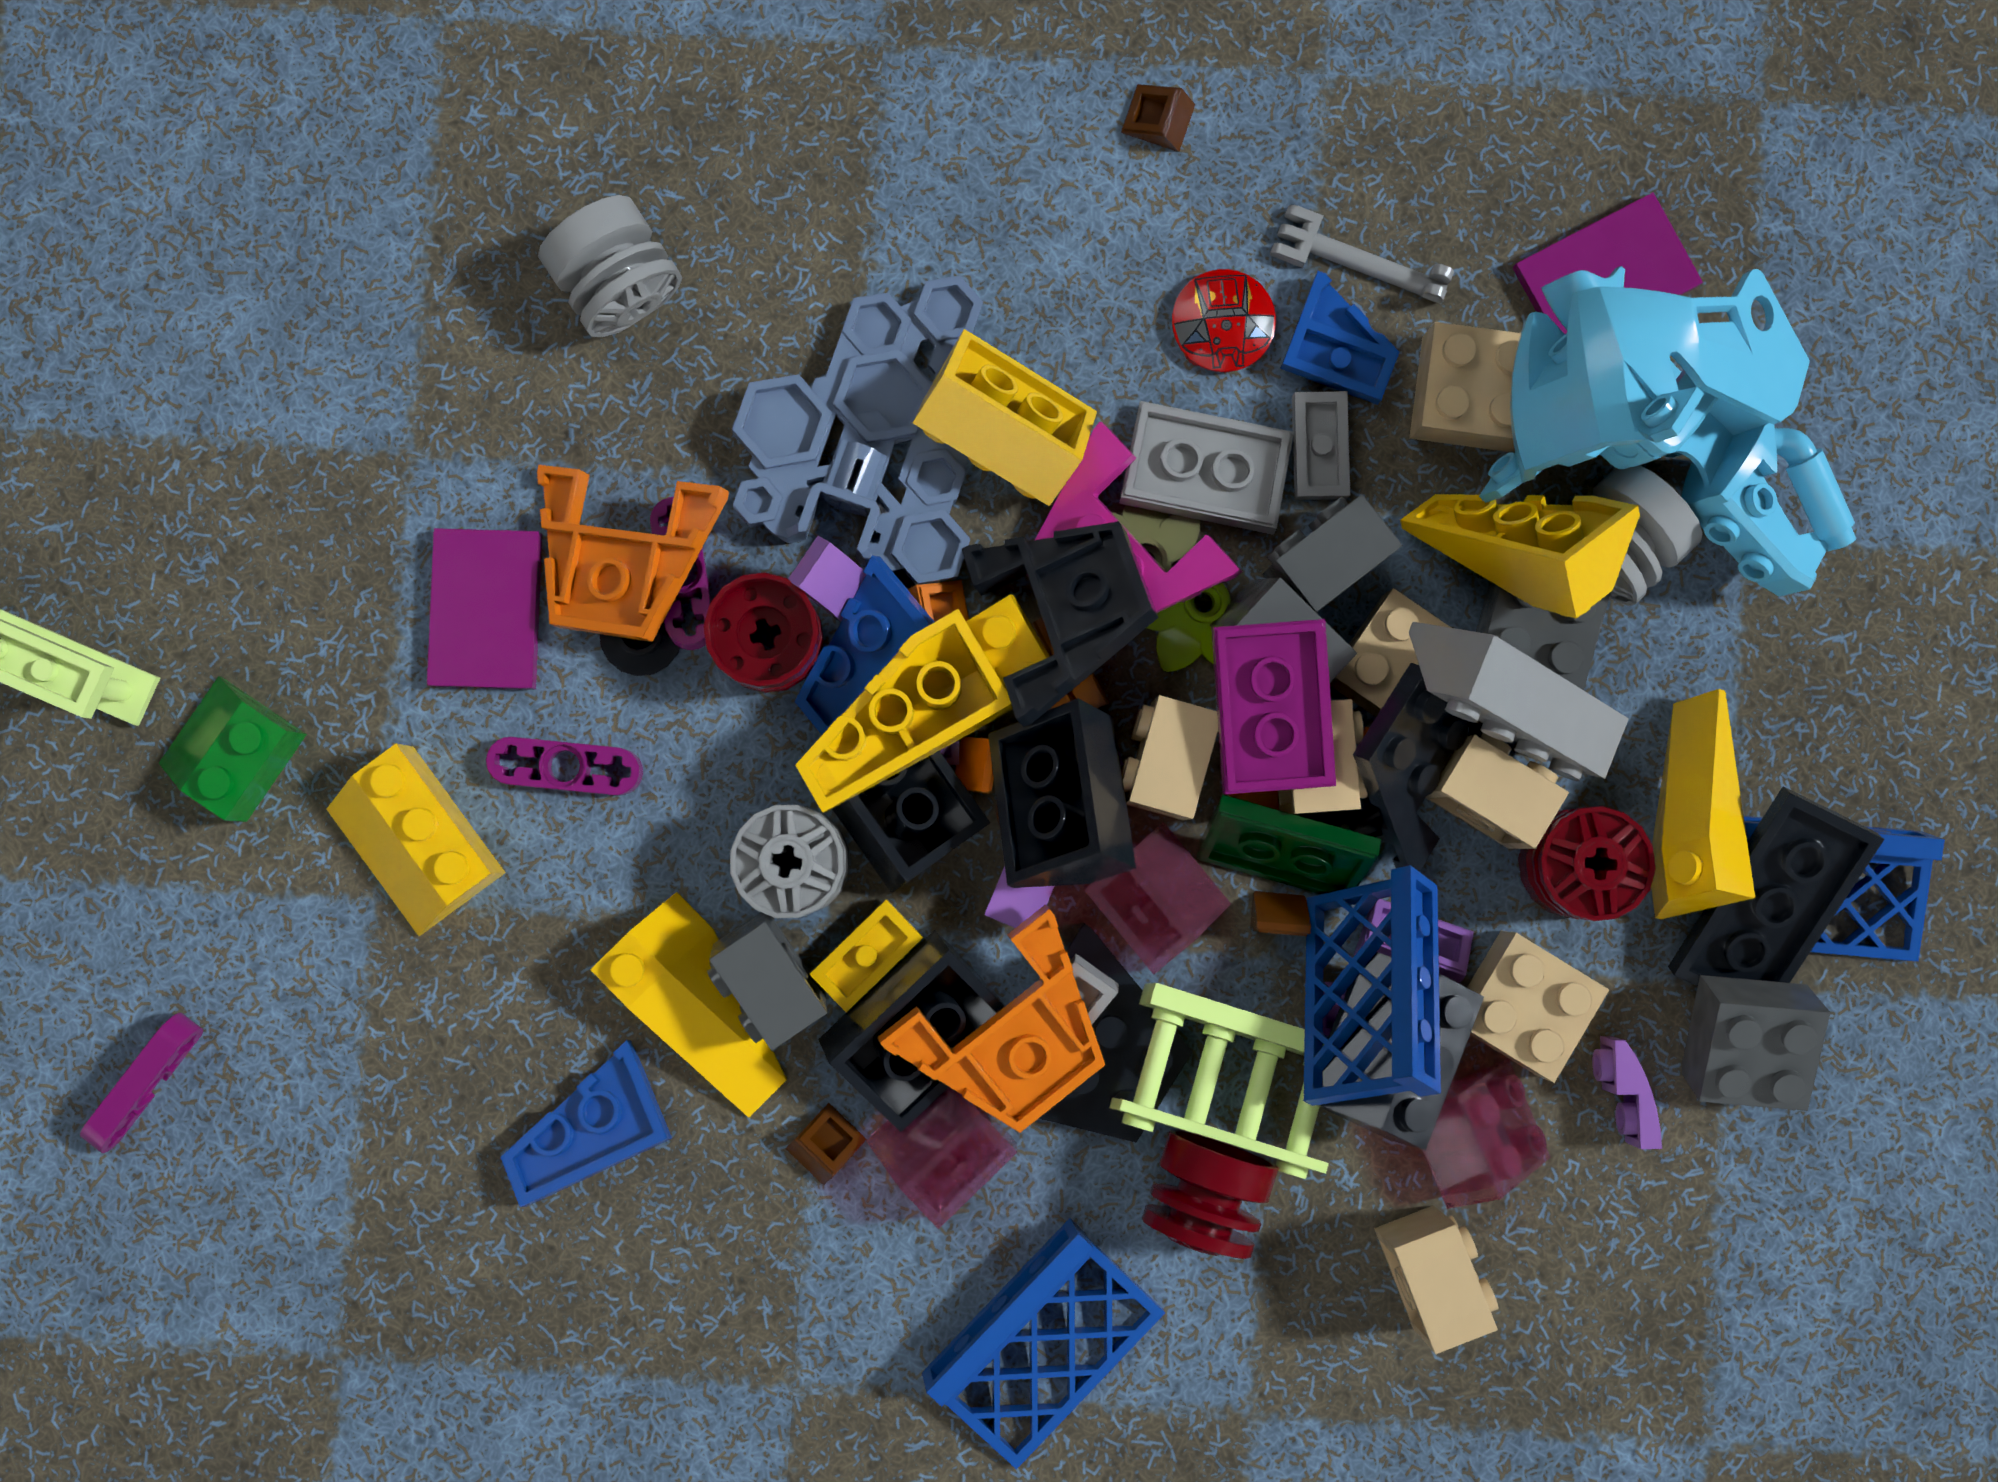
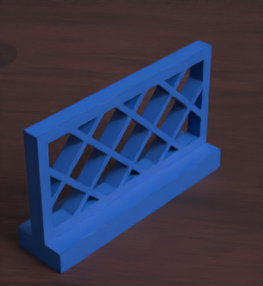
M1744 816L1747 841L1763 817ZM1865 826L1877 832L1885 839L1869 862L1881 864L1874 870L1869 864L1863 871L1866 876L1854 885L1836 912L1837 914L1844 909L1859 928L1843 942L1832 941L1823 932L1819 938L1820 940L1817 941L1811 952L1919 962L1933 860L1942 861L1945 839L1922 831ZM1898 865L1914 866L1911 887L1895 898L1881 879ZM1874 885L1888 905L1865 922L1851 902ZM1906 905H1908V912L1904 909ZM1897 914L1906 925L1904 947L1885 946L1873 931ZM1867 937L1873 945L1858 943Z
M1409 865L1391 869V879L1308 897L1307 906L1311 931L1306 936L1303 1101L1315 1106L1412 1091L1420 1097L1441 1094L1437 885ZM1391 897V911L1379 926L1376 927L1365 916L1379 899ZM1343 907L1349 914L1329 937L1324 932V911ZM1361 922L1373 933L1353 957L1341 946ZM1385 942L1391 947V962L1377 978L1365 966ZM1337 952L1349 963L1329 987L1323 981V969ZM1359 973H1361L1373 984L1357 1005L1352 1008L1341 996ZM1385 994L1391 999L1392 1013L1377 1030L1365 1017ZM1337 1003L1349 1015L1333 1035L1328 1038L1323 1033V1019ZM1361 1025L1373 1037L1353 1061L1340 1048L1356 1028ZM1385 1047L1392 1053V1076L1372 1079L1365 1070L1382 1048ZM1336 1055L1348 1068L1334 1086L1322 1087V1071Z
M1069 1218L922 1372L926 1393L941 1407L944 1404L948 1406L1017 1470L1165 1314V1311ZM1091 1257L1104 1269V1289L1075 1291V1273ZM1112 1278L1123 1288L1112 1289ZM1066 1283L1067 1291H1059ZM1135 1299L1147 1311L1132 1326H1112V1300ZM1104 1300V1326L1075 1328V1302ZM1067 1302V1328L1037 1330V1313L1046 1303ZM1029 1322V1330H1022ZM1112 1337H1121L1112 1346ZM1104 1338L1105 1355L1096 1364L1075 1365V1339ZM1067 1340V1365L1038 1367L1037 1341ZM1011 1342H1029L1030 1367L1000 1369V1351ZM992 1361V1369H984ZM1075 1376H1084L1075 1385ZM1067 1377V1395L1059 1403L1038 1404V1378ZM1030 1379V1404L1000 1406V1380ZM992 1381V1406L969 1407L958 1397L971 1382ZM1038 1415H1047L1038 1424ZM1030 1416V1434L1014 1449L1000 1435V1418ZM992 1418V1427L983 1419Z

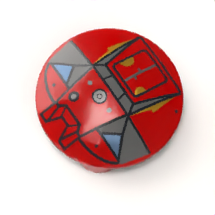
M1230 269L1208 271L1192 279L1178 295L1172 312L1173 334L1186 359L1195 366H1200L1214 372L1238 371L1255 363L1268 349L1276 328L1275 308L1264 287L1251 276Z

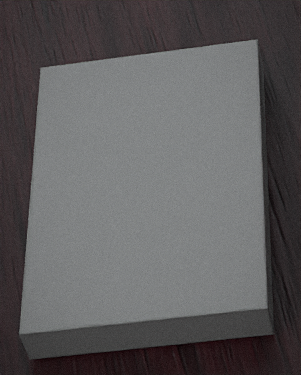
M1140 401L1130 451L1136 459L1126 468L1119 504L1274 535L1277 529L1294 432Z

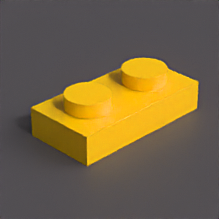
M1008 595L966 621L1005 689L1004 677L1050 657L1014 595Z
M886 899L809 975L847 1013L924 937Z

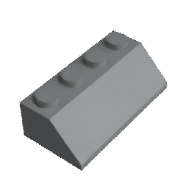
M1412 622L1409 635L1427 691L1448 702L1445 708L1448 713L1471 722L1481 721L1483 725L1480 730L1483 733L1505 742H1517L1516 752L1537 761H1550L1548 769L1559 776L1574 781H1580L1582 774L1606 778L1629 718L1495 635Z

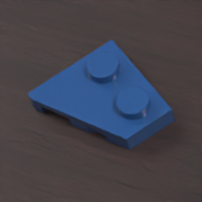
M1317 271L1280 369L1339 391H1347L1349 395L1378 405L1383 398L1399 351L1382 333H1378L1371 328L1368 318L1355 304L1350 306L1330 285L1332 280L1326 273Z

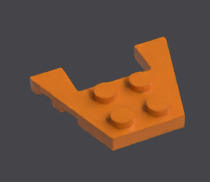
M538 465L537 479L538 484L544 488L545 508L540 509L541 528L547 530L549 558L544 559L549 624L563 629L653 642L726 504L729 491L716 485L677 481L666 535L580 525L590 475L580 469Z
M1046 904L1007 934L1039 975L1040 979L955 1047L950 1048L917 1006L878 1036L880 1044L887 1051L895 1056L899 1055L918 1067V1070L927 1076L941 1081L962 1094L964 1099L1019 1133L1105 1066L1085 1003L1080 996L1072 972L1073 968L1068 953L1063 946L1057 928L1058 924L1055 915Z

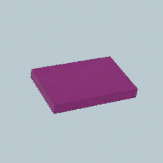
M1654 192L1516 263L1512 268L1535 311L1547 314L1565 335L1567 330L1552 311L1541 287L1573 272L1585 270L1600 277L1608 278L1615 268L1622 266L1625 269L1624 288L1660 291L1681 296L1703 283Z
M434 528L427 686L536 690L542 533L539 531Z
M1325 619L1212 627L1223 793L1237 794L1336 786Z

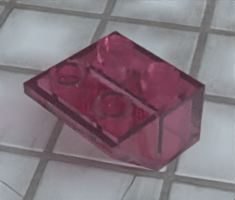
M1164 822L1133 846L1136 863L1135 869L1087 884L1082 888L1089 899L1152 974L1158 972L1193 943L1231 905L1229 900Z
M1509 1059L1495 1063L1451 1083L1426 1151L1422 1150L1447 1209L1500 1200L1551 1158L1547 1150L1545 1135L1535 1122L1525 1098L1524 1086L1515 1075Z
M950 1087L902 1132L887 1120L866 1140L900 1190L937 1229L950 1219L1018 1152L1017 1142L989 1113L964 1099L962 1094Z

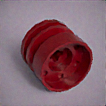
M765 572L742 575L723 586L709 604L703 626L706 648L717 667L744 688L762 693L787 691L806 680L824 644L821 620L805 592L792 584L787 578ZM764 624H768L773 631L781 630V635L774 638L775 647L769 650L762 643L754 644V639L761 636L760 627Z
M1603 806L1559 810L1536 849H1521L1518 857L1521 881L1533 901L1549 913L1570 919L1590 921L1617 919L1637 908L1650 891L1656 870L1653 845L1642 826L1624 812ZM1586 857L1600 859V870L1585 868Z
M1170 1130L1159 1164L1164 1170L1179 1178L1178 1186L1152 1184L1151 1195L1162 1203L1171 1206V1208L1155 1204L1146 1205L1142 1215L1143 1222L1165 1234L1173 1242L1189 1249L1214 1256L1224 1255L1240 1259L1251 1258L1255 1244L1251 1239L1233 1229L1253 1233L1260 1230L1261 1222L1259 1219L1240 1207L1242 1201L1268 1203L1279 1168L1272 1162L1237 1147L1189 1132Z

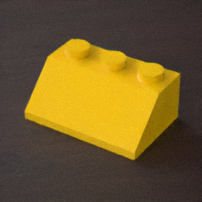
M963 329L925 395L913 420V424L921 428L933 441L947 444L967 456L971 463L979 469L992 471L1007 480L1025 497L1038 499L1050 506L1083 459L1097 411L966 329Z
M397 743L353 774L326 809L418 936L424 934L506 873L413 746Z

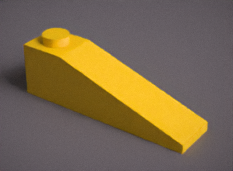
M1435 494L1400 519L1402 529L1529 605L1577 619L1613 591L1640 517L1638 505L1597 496H1575L1572 500V505H1546L1545 495H1527L1524 502L1497 504L1496 499L1485 503L1479 495Z
M957 609L911 635L899 648V652L878 675L876 674L865 686V690L830 725L795 766L822 813H825L1011 711L1013 708L1006 689L960 610Z
M1716 689L1673 703L1652 841L1656 870L1651 890L1655 918L1666 919L1755 898L1725 690Z
M676 892L632 928L590 970L633 1014L749 1118L787 1078L774 1051H771L765 1040L762 1039L755 1043L744 1029L738 1018V1015L742 1013L739 1007L740 1004L734 995L731 994L724 998L707 973V970L711 968L709 958L713 944L719 938L710 924Z

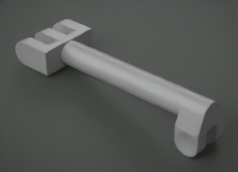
M1297 205L1288 206L1284 215L1285 218L1294 223L1303 224L1302 229L1290 224H1281L1277 236L1295 243V247L1274 243L1270 256L1303 268L1309 253L1416 293L1436 303L1441 304L1443 302L1447 286L1454 274V270L1449 266L1435 264L1429 275L1319 234L1317 232L1324 215Z

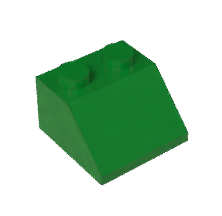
M218 676L160 760L159 765L181 792L224 821L247 822L307 734L223 677Z

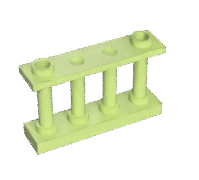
M0 609L1 683L83 718L92 719L95 710L98 709L130 724L140 725L160 681V677Z
M1159 983L1145 984L1139 1004L1154 1009L1151 1018L1155 1019L1156 1023L1133 1102L1112 1097L1109 1108L1124 1112L1121 1123L1153 1132L1157 1122L1277 1160L1276 1166L1279 1168V1172L1306 1179L1308 1170L1326 1174L1329 1163L1307 1156L1319 1106H1312L1303 1101L1304 1082L1286 1149L1256 1141L1278 1058L1284 1059L1286 1050L1304 1056L1305 1029ZM1188 1019L1204 1024L1202 1034L1207 1037L1185 1116L1182 1118L1156 1110L1154 1106L1177 1026L1183 1027L1184 1020ZM1235 1035L1255 1040L1252 1050L1257 1051L1237 1128L1235 1134L1205 1125L1227 1043H1233Z

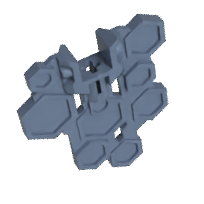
M961 276L925 281L920 298L903 306H900L889 293L853 298L825 377L815 378L812 388L799 374L750 382L748 384L732 428V433L751 454L752 458L748 467L758 478L741 481L733 503V509L749 527L764 525L772 535L779 537V539L786 543L806 541L819 502H823L838 509L867 517L855 557L864 568L871 556L874 555L880 556L893 572L903 570L915 585L957 579L964 560L962 548L969 545L970 538L949 513L952 505L956 503L966 474L965 467L968 457L947 444L937 443L930 439L921 428L913 424V420L932 385L931 381L914 363L920 343L929 341L934 347L928 368L935 374L934 381L963 329L973 334L983 301ZM835 416H837L843 423L844 428L831 465L818 467ZM911 441L898 481L906 489L900 504L882 484V480L895 444ZM858 467L860 471L853 491L848 488L855 468Z

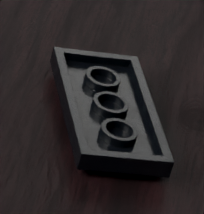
M1783 786L1747 841L1755 898L1703 910L1668 965V968L1673 975L1698 986L1700 975L1790 983L1885 839L1877 832Z

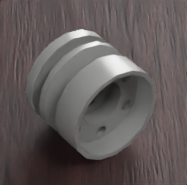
M616 195L602 198L584 206L564 219L548 234L540 245L538 258L559 289L571 292L568 303L577 315H581L580 321L591 337H605L616 334L640 321L665 304L677 291L683 278L673 261L667 260L668 255L661 243L650 241L652 230L632 199L627 196Z
M1641 465L1627 469L1614 468L1593 488L1592 496L1634 504L1639 507L1640 517L1615 586L1609 597L1615 602L1627 606L1637 604L1646 595L1647 588L1655 586L1661 580L1662 569L1660 566L1667 568L1676 566L1701 542L1703 532L1699 520L1688 503L1673 487Z
M774 805L755 813L739 829L730 850V874L738 893L755 910L774 918H800L827 907L842 892L850 872V849L842 830L827 815L801 805ZM790 845L794 847V856L802 859L801 869H791L789 877L784 875V866L776 864L777 854H786Z

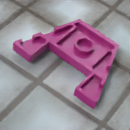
M1100 421L1094 427L1081 463L1060 491L1035 540L1053 538L1055 531L1119 521L1099 500L1098 496L1136 457L1103 422ZM1124 527L1157 613L1181 601H1188L1200 595L1202 591L1223 581L1232 580L1243 572L1207 534L1166 572Z

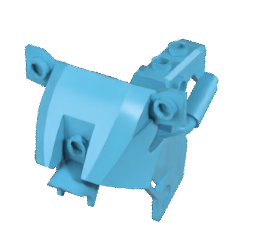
M1622 266L1615 268L1608 278L1580 270L1541 287L1549 306L1567 330V333L1565 335L1547 314L1532 312L1525 319L1516 350L1511 383L1510 414L1515 453L1509 452L1503 455L1492 465L1488 472L1491 479L1479 497L1485 503L1505 496L1520 484L1533 480L1537 474L1546 468L1557 464L1570 467L1595 458L1599 454L1618 469L1639 466L1659 459L1662 456L1674 458L1684 455L1692 462L1685 479L1681 497L1688 503L1698 518L1706 537L1713 543L1724 546L1739 563L1738 570L1741 575L1750 581L1757 582L1760 586L1779 597L1810 590L1816 580L1817 573L1815 571L1826 551L1846 547L1856 540L1852 529L1855 521L1823 449H1816L1810 438L1799 430L1775 428V423L1781 422L1795 411L1810 360L1764 274L1759 269H1753L1744 273L1731 297L1690 298L1660 291L1624 288L1625 269ZM1754 299L1760 302L1765 312L1766 322L1762 331L1755 326L1752 320L1751 306ZM1727 312L1730 322L1699 323L1697 313ZM1670 356L1682 367V372L1670 360ZM1777 454L1782 456L1789 465L1786 471L1814 532L1798 535L1780 507L1774 489L1768 485L1764 476L1777 472Z

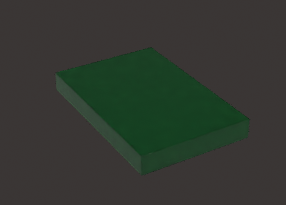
M1222 794L1200 840L1196 858L1314 893L1325 894L1359 886L1379 856L1381 839Z

